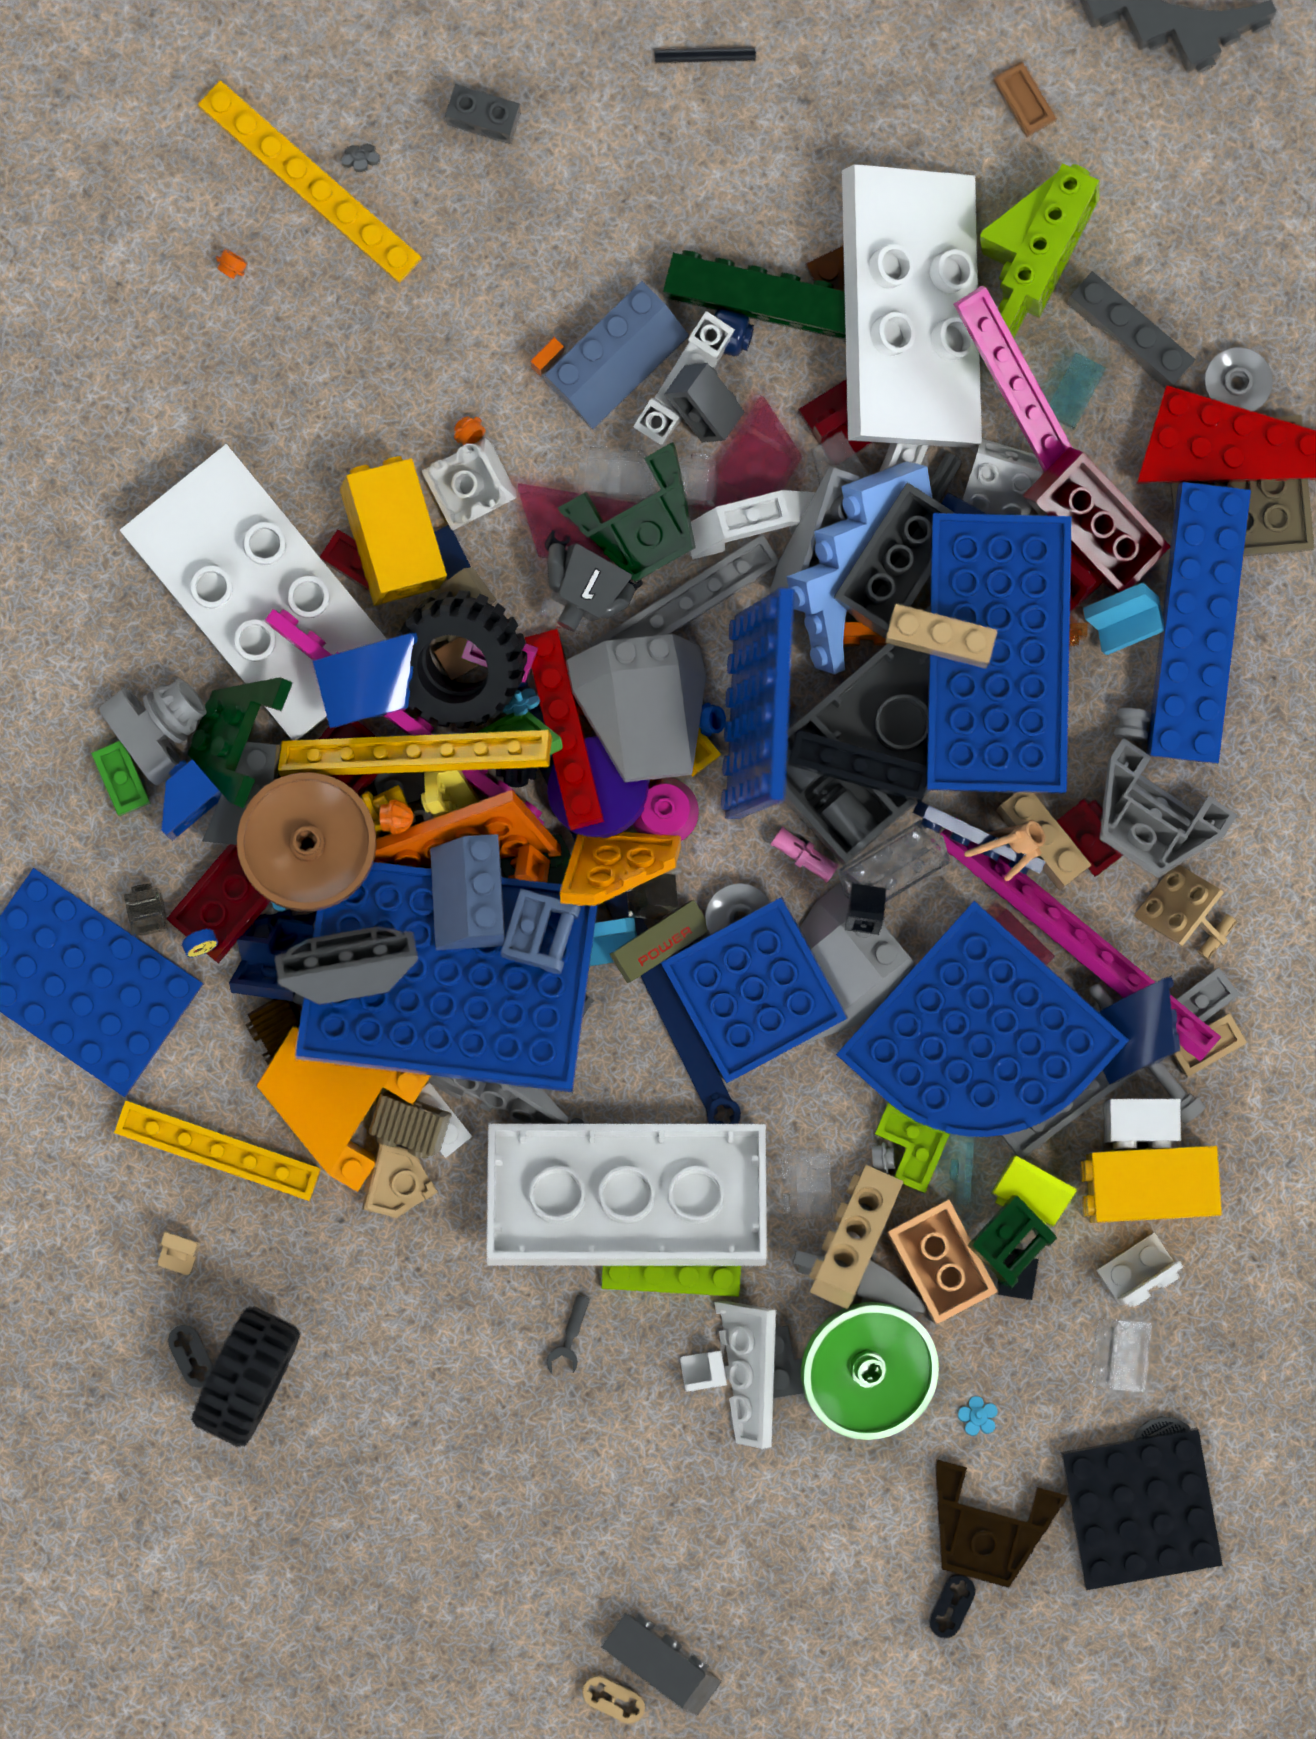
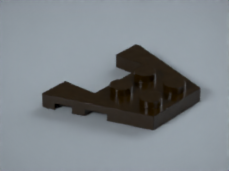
M936 1459L935 1474L941 1569L1010 1588L1039 1540L1046 1533L1058 1511L1067 1501L1068 1495L1036 1487L1028 1520H1018L958 1503L967 1467Z

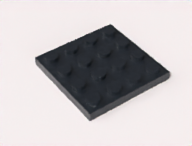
M1197 1427L1061 1452L1086 1590L1223 1566L1200 1433Z

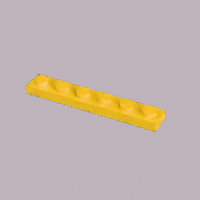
M126 1100L114 1131L115 1134L307 1201L311 1200L321 1172V1168Z

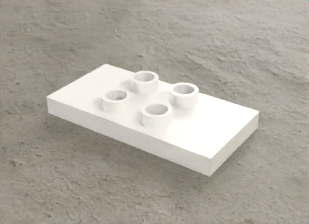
M854 164L842 170L848 440L970 448L982 444L980 353L953 305L978 288L975 175Z
M227 444L222 446L120 529L122 535L245 684L278 677L293 682L282 712L265 707L291 740H300L326 719L327 716L313 660L276 632L268 623L264 622L273 609L278 613L282 609L289 612L299 621L296 627L305 634L311 630L326 642L323 648L332 655L336 654V652L341 653L387 640Z
M488 1124L487 1265L766 1266V1124Z

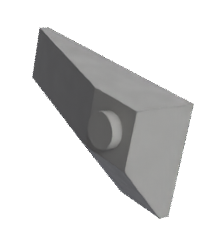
M829 467L779 559L770 593L779 588H788L786 576L820 564L815 552L816 540L814 531L847 519L842 504L844 498L841 486L859 480L860 476Z
M430 1076L428 1080L445 1093L460 1100L463 1093L482 1100L480 1108L491 1112L492 1108L506 1110L510 1112V1119L518 1124H567L569 1119L543 1089Z

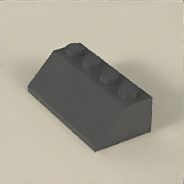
M908 482L834 596V599L857 621L885 639L888 634L895 604L910 607L931 574L932 514H956Z

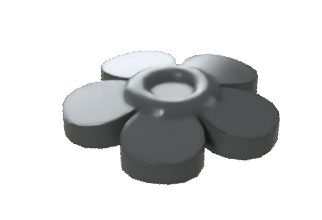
M364 144L360 149L357 145L349 146L345 149L346 155L341 158V164L344 168L354 167V171L359 173L367 171L368 165L374 166L380 162V155L376 153L375 146L371 144Z

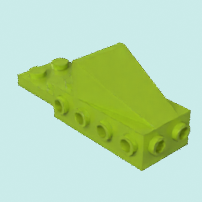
M1062 163L1057 173L986 227L980 235L982 254L1004 265L999 276V280L1002 281L1000 289H1002L1003 299L998 310L1013 338H1015L1027 313L1038 318L1041 317L1100 200L1099 180L1089 176L1090 172L1077 164H1072L1070 167Z

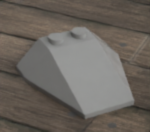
M674 634L626 638L601 642L567 659L566 665L572 694L624 782L692 775L706 682V672L700 645Z
M1123 738L1108 760L1100 839L1159 878L1221 840L1229 830L1237 814L1210 796L1207 797L1198 811L1195 812L1141 775L1151 756Z
M844 880L815 903L800 926V930L848 1018L801 1043V1046L866 1022L916 966L884 924L879 935L844 930L851 887Z

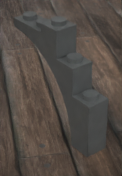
M1079 0L1092 28L1100 24L1102 28L1110 27L1121 20L1120 15L1123 14L1139 50L1148 46L1151 51L1156 50L1169 42L1167 38L1171 37L1187 73L1194 69H1197L1198 73L1211 69L1216 65L1215 60L1219 58L1222 52L1219 46L1220 43L1223 47H1227L1241 39L1240 34L1252 30L1255 34L1267 29L1272 25L1271 20H1273L1277 13L1272 0L1247 8L1224 11L1195 10L1163 0Z

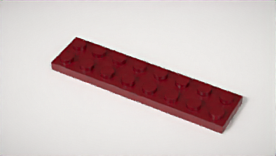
M356 721L335 728L328 727L318 739L377 736ZM378 774L330 775V777L345 783L360 796ZM306 840L302 844V849L306 851L308 848H314L315 843L312 840ZM229 844L166 920L186 937L202 929L213 930L218 940V945L206 954L219 964L236 944L237 939L247 931L271 901L262 896L250 883L240 864L237 845Z

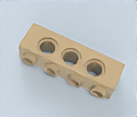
M865 1165L861 1176L853 1175L846 1193L852 1195L849 1204L841 1202L834 1218L835 1222L840 1223L836 1233L829 1230L821 1248L827 1251V1254L823 1261L816 1259L808 1277L815 1280L810 1293L846 1309L849 1308L904 1181L868 1165ZM860 1204H867L872 1208V1210H865L860 1206ZM847 1232H855L860 1236V1239L850 1237ZM834 1260L844 1261L848 1267H840Z

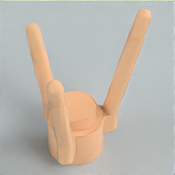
M1029 820L1020 825L987 832L996 838H1002L967 850L964 855L971 857L1009 843L1012 850L1016 853L1026 854L1004 876V880L1009 881L1032 859L1041 855L1039 847L1045 843V834L1037 822Z

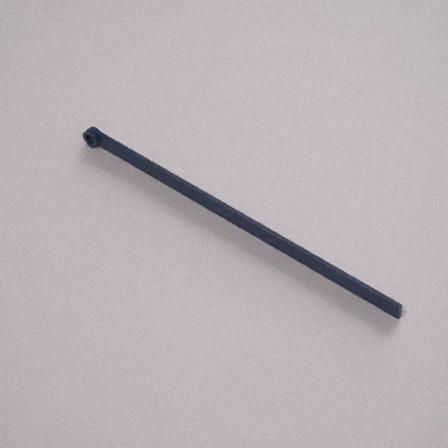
M449 525L434 531L448 581L462 569L470 568L471 566L454 531ZM527 680L525 683L521 682L517 690L522 692L530 688ZM539 705L533 709H528L532 715L545 724ZM550 755L549 767H538L547 786L551 770L554 766L552 755ZM570 831L574 841H576L577 834ZM629 890L604 901L613 920L634 918L637 935L648 929ZM659 963L641 975V978L707 1111L708 1123L724 1124L723 1121L717 1122L714 1118L718 1113L717 1107L723 1105L725 1109L731 1108L734 1113L729 1117L731 1121L729 1124H738L741 1117L740 1107L731 1099L698 1030L662 964Z

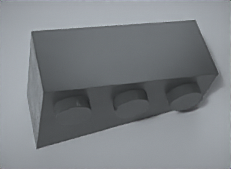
M625 1613L601 1648L681 1709L698 1716L722 1681L707 1671L709 1665L696 1655L692 1654L689 1658L681 1652L682 1645L665 1633L662 1638L652 1631L656 1625L640 1613L636 1617Z

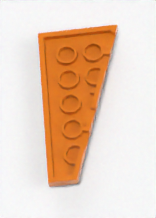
M510 790L420 824L410 826L408 830L399 834H390L377 838L374 862L429 869L431 868V848L463 836L498 834L500 859L518 857L519 847L531 844L541 853L548 852L549 858L561 856V845L516 793Z

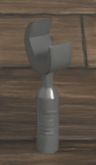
M580 1295L576 1296L565 1330L567 1338L564 1347L555 1348L547 1357V1367L551 1374L552 1361L560 1356L572 1360L573 1373L576 1370L577 1356L570 1348L573 1339L579 1334L590 1301L589 1298Z

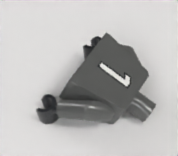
M552 530L545 541V548L548 551L549 587L553 590L551 598L565 606L557 623L563 628L575 632L582 617L590 621H596L600 618L608 619L626 609L635 591L643 585V581L640 579L634 584L630 580L632 574L577 543L568 546L567 550H565L570 537L565 535L563 540L559 541L555 538V531Z

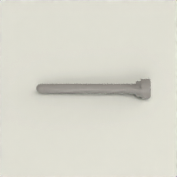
M1093 985L1091 987L1090 994L1102 1010L1114 1004V1001L1102 986ZM1162 1062L1148 1066L1173 1099H1180V1118L1184 1124L1193 1120L1206 1109V1106L1198 1096L1193 1097L1191 1093L1187 1094Z

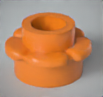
M225 249L220 257L216 256L215 259L220 262L217 269L226 276L234 279L236 275H245L243 271L248 263L232 251Z
M466 416L462 418L454 427V439L456 442L465 445L475 444L481 440L485 434V428L481 425L482 420L479 417L473 419Z

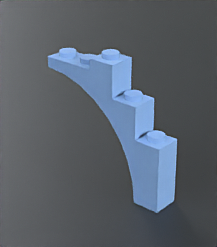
M906 461L841 486L844 498L842 504L847 519L814 531L816 540L815 552L820 564L786 576L788 588L794 589L793 609L805 612L804 624L810 639V657L816 669L831 674H837L845 670L843 638L847 610L834 599V596L906 483L908 482L932 498L927 466Z

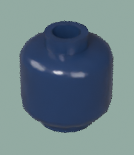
M725 308L718 309L714 316L735 329L723 354L737 357L741 354L742 350L748 351L754 325L750 324L749 317L744 313Z

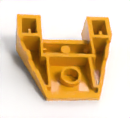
M292 1027L256 1086L325 1172L358 1192L375 1166L376 1161L374 1154L350 1141L353 1134L383 1087L413 1105L431 1075L298 1060L295 1057L299 1028Z

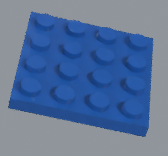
M783 897L661 962L726 1084L848 1018Z

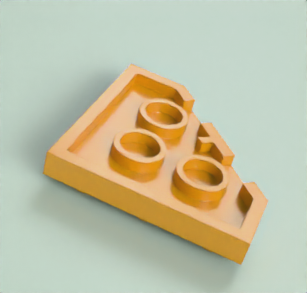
M621 832L615 836L602 838L586 837L578 834L560 890L561 903L576 904L578 906H596L675 869L681 850V836Z

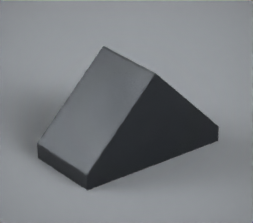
M852 883L844 930L879 935L884 922L886 888Z

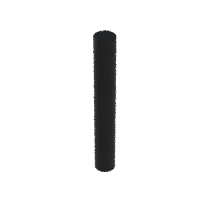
M756 47L654 50L655 63L756 61Z

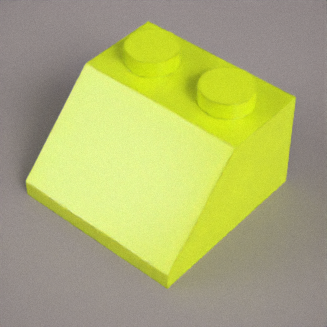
M1013 1156L1010 1157L991 1194L997 1197L994 1203L1001 1207L1011 1196L1017 1195L1046 1225L1054 1227L1077 1189L1022 1158Z

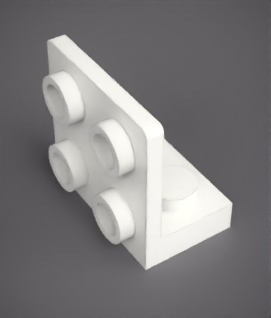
M982 438V444L978 446L974 465L962 500L986 514L1029 515L1032 506L1022 495L1042 476L1043 469L1035 454Z
M1154 1232L1096 1271L1118 1305L1128 1304L1130 1307H1135L1151 1296L1148 1290L1157 1285L1158 1288H1164L1180 1277L1177 1271L1182 1269L1183 1265L1180 1261L1172 1260Z

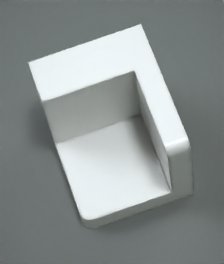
M721 1350L680 1358L685 1392L727 1385Z

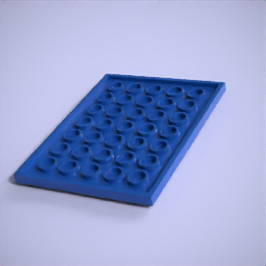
M373 862L367 878L350 897L332 907L317 910L313 938L371 927L396 929L400 932L409 931L414 934L418 960L391 990L386 993L325 1004H317L304 997L295 1053L296 1059L573 1093L598 905L579 906L581 910L578 919L573 921L562 957L564 962L561 974H555L536 966L501 957L503 946L436 950L431 869ZM501 877L505 938L520 889L560 900L562 884ZM551 912L539 950L540 954L549 955L561 916L559 913Z

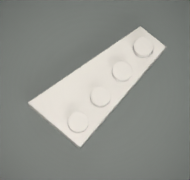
M730 1301L714 1302L716 1314H721L723 1331H719L721 1346L726 1345L729 1365L724 1366L726 1380L730 1381L733 1390V1397L729 1401L736 1444L760 1449L770 1448L772 1445L776 1310Z

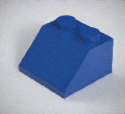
M193 759L188 763L184 760L181 761L168 773L171 778L166 781L162 831L171 841L175 840L213 808L221 797V792Z

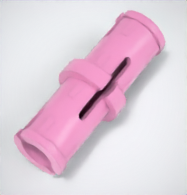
M783 826L770 844L795 860L794 864L799 868L804 866L826 883L839 866V864L815 850L813 843L809 841L806 844Z

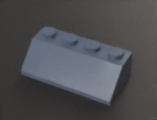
M641 281L545 374V383L593 430L689 337V334L667 305Z

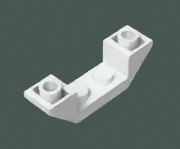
M705 311L688 339L690 342L655 398L650 399L633 427L658 444L663 445L682 420V416L664 393L684 365L708 363L711 367L715 368L735 329Z
M780 490L713 508L691 521L696 546L695 549L690 551L692 560L724 552L726 542L788 526L791 534H793L815 492Z

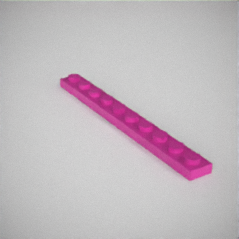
M273 609L266 617L264 622L268 623L276 632L313 661L332 655L323 648L326 642L311 630L305 634L297 628L296 625L299 621L286 610L282 609L278 613ZM406 709L383 715L408 736L433 735L431 732L434 730V727L420 716L414 720L404 712ZM487 769L461 770L469 784L487 798L513 790L501 780H498L495 784L486 777ZM526 801L524 804L544 825L545 822L539 818L542 812Z
M946 828L935 840L947 853L959 860L975 876L983 880L1000 897L1007 900L1028 920L1032 921L1049 935L1054 942L1060 944L1082 965L1090 969L1107 986L1114 989L1123 998L1155 983L1154 980L1026 874L1018 872L1012 879L1005 881L1004 876L1010 871L1011 867L1008 866L1010 861L1004 856L1000 855L997 861L982 853L966 857L964 855L965 851L980 845L971 841L967 847L950 839L952 831ZM1170 995L1171 1009H1176L1177 1012L1176 1030L1179 1034V1043L1188 1053L1201 1062L1220 1040L1221 1036Z

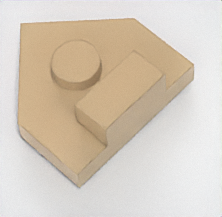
M378 1143L375 1154L376 1164L366 1179L363 1191L366 1194L362 1210L398 1218L412 1207L438 1192L422 1168L418 1157L408 1153L409 1149L397 1146L390 1147Z

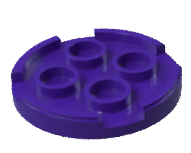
M598 736L586 738L585 742L604 822L575 829L572 832L586 837L608 838L625 831L640 817L645 809L644 804L647 799L650 780L624 782ZM554 765L548 780L549 803L557 819L571 831Z

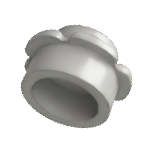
M885 1142L882 1145L872 1146L873 1168L889 1175L888 1169H895L894 1148H887Z

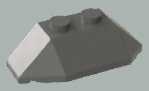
M371 927L310 938L292 947L287 953H281L275 957L279 985L317 1004L339 1002L341 1000L389 992L418 960L413 932H400L396 929Z

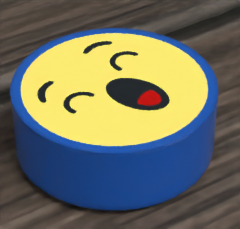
M210 929L196 931L187 936L182 942V947L187 957L203 955L218 945L214 931Z

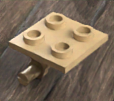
M1181 865L1166 873L1134 915L1136 919L1180 946H1183L1195 929L1200 926L1209 935V938L1197 952L1207 960H1210L1220 945L1224 946L1228 941L1226 937L1238 923L1232 916L1226 914L1215 929L1206 920L1205 916L1224 892Z

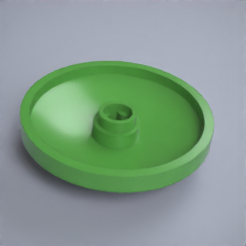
M880 1302L858 1303L849 1306L848 1309L843 1308L832 1314L813 1333L805 1348L801 1364L803 1392L808 1404L817 1417L833 1431L846 1437L861 1440L888 1437L911 1425L930 1403L939 1376L937 1351L926 1329L915 1317L905 1310Z

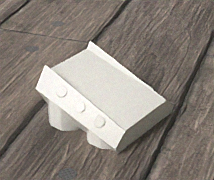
M486 438L475 444H465L458 449L457 453L444 460H438L431 464L430 467L422 470L452 530L517 498L516 489L512 485L494 446Z

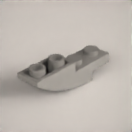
M796 1250L792 1264L799 1266L798 1273L810 1275L816 1259L823 1261L824 1258ZM834 1260L838 1266L848 1267L844 1261ZM871 1260L869 1261L855 1294L862 1297L861 1303L880 1302L891 1304L905 1310L913 1317H915L916 1312L924 1313L925 1305L913 1291L888 1270Z

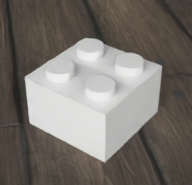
M1110 1099L1104 1101V1143H1113L1114 1150H1131L1137 1148V1143H1147V1149L1149 1150L1172 1148V1143L1181 1141L1180 1099Z

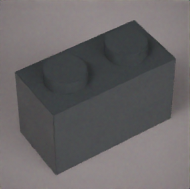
M708 363L684 365L664 393L702 443L725 441L745 413L736 401L735 395L727 389L718 377L716 370Z

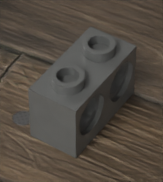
M455 84L445 114L446 125L511 145L521 114L520 103Z

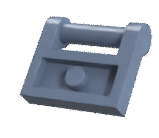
M520 889L501 951V957L536 966L551 973L561 974L564 966L562 961L573 921L578 919L581 908L576 904H563L559 899ZM555 912L561 916L549 955L547 956L540 954L539 950L550 914Z

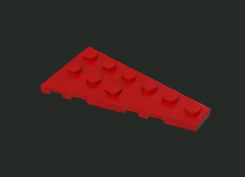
M1166 385L1136 484L1201 481L1202 483L1249 482L1256 480L1287 481L1288 479L1316 480V430Z

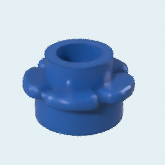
M704 703L699 723L701 733L704 736L710 737L712 733L722 732L726 723L724 710L720 706Z

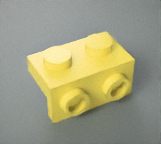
M461 770L424 772L425 792L421 794V800L427 813L431 812L434 818L480 802V799Z

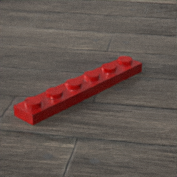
M558 629L525 637L526 644L538 648L532 664V671L545 725L560 736L563 749L553 753L552 756L569 827L572 831L604 822V817L576 700L571 690L560 633Z

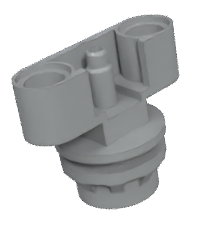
M177 679L170 685H160L153 690V693L148 692L144 695L143 703L146 710L136 696L127 688H122L99 707L101 715L142 772L157 786L170 777L169 771L181 762L179 755L167 738L169 737L176 743H182L186 740L187 735L196 730L198 720L206 714L205 706L198 694L182 679Z

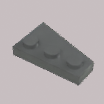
M246 742L235 770L237 773L255 779L244 808L231 804L221 794L203 837V842L237 845L238 827L247 805L262 788L278 779L281 745Z

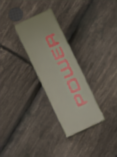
M691 900L609 955L625 981L630 983L708 932L706 919L695 900Z

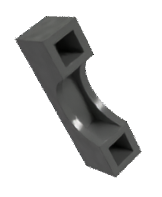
M1093 271L1070 295L1067 301V305L1090 325L1105 331L1119 341L1137 359L1142 369L1164 388L1166 385L1174 387L1196 360Z

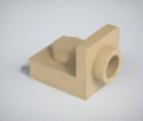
M164 1232L160 1244L163 1248L158 1265L184 1275H190L201 1243Z

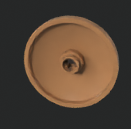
M319 773L290 774L266 785L247 805L238 827V857L250 883L269 901L295 911L323 910L346 900L367 878L376 854L375 826L364 801L345 783ZM306 840H312L315 846L305 851L302 849V844Z

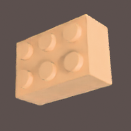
M946 1200L886 1232L934 1324H939L998 1292L982 1260L967 1246L971 1240L950 1200Z

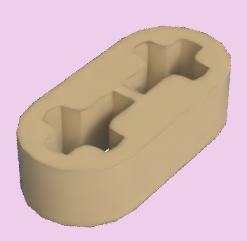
M593 1676L585 1682L582 1691L583 1698L591 1707L627 1724L639 1721L644 1715V1700L638 1693L603 1676ZM599 1682L605 1684L604 1691L613 1696L612 1700L609 1701L600 1697L598 1701H593L591 1699L592 1692L588 1690L591 1685L596 1687ZM630 1698H634L636 1700L635 1706L639 1709V1712L637 1714L630 1713L628 1717L624 1716V1709L615 1704L616 1699L628 1702Z

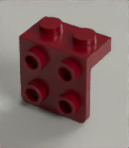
M1083 798L1076 806L1056 821L1090 862L1091 866L1088 869L1096 877L1120 859L1123 854L1100 839L1103 814L1101 805L1096 799L1089 802L1087 798Z

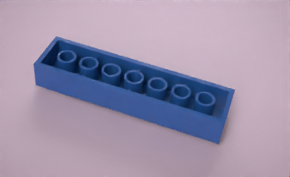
M1187 482L1178 484L1162 614L1165 630L1160 633L1146 752L1151 757L1210 764L1219 763L1251 490Z

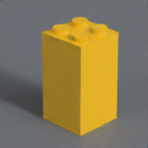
M396 456L382 462L383 466L370 469L369 465L352 468L349 470L350 474L346 475L340 488L341 497L354 540L357 544L358 554L362 561V568L370 588L369 592L374 606L439 589L447 577L412 458L403 460L402 456Z
M1217 1146L1095 1152L1086 1154V1160L1080 1162L1081 1181L1088 1184V1195L1082 1197L1084 1217L1090 1216V1223L1222 1216Z

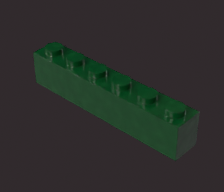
M683 250L682 254L672 253L663 289L666 299L716 311L720 308L744 313L751 319L846 340L845 291L833 289L834 285L820 280H815L813 284L800 281L801 278L790 273H781L780 277L767 274V269L754 265H749L747 269L735 267L733 261L724 258H715L713 262L701 259V254L688 250Z

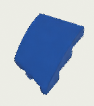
M417 633L383 640L312 661L330 728L343 726L366 718L380 717L408 708L410 697L409 683L412 679L414 668L410 666L412 648L418 639Z

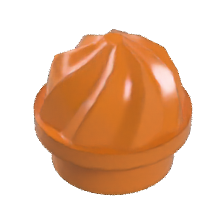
M390 800L389 804H382L379 812L381 828L384 832L391 831L393 835L408 830L414 819L411 808L397 800Z

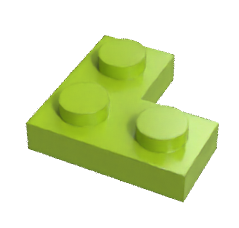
M887 1103L874 1135L906 1148L894 1177L904 1181L903 1185L925 1193L950 1134L918 1123L901 1113L890 1103Z

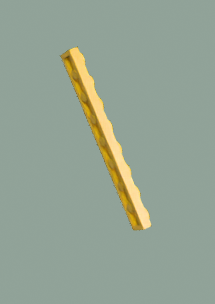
M221 80L198 103V107L397 283L400 284L422 260L418 253Z
M549 730L282 741L278 772L283 777L306 772L330 776L549 767L552 736Z

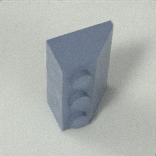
M498 834L463 836L431 848L436 950L503 946L505 931Z

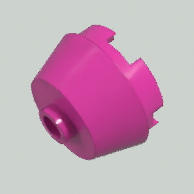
M673 778L655 779L649 783L648 795L644 804L645 809L633 825L638 833L681 836L682 841L692 833L699 817L697 799L692 790L679 780Z

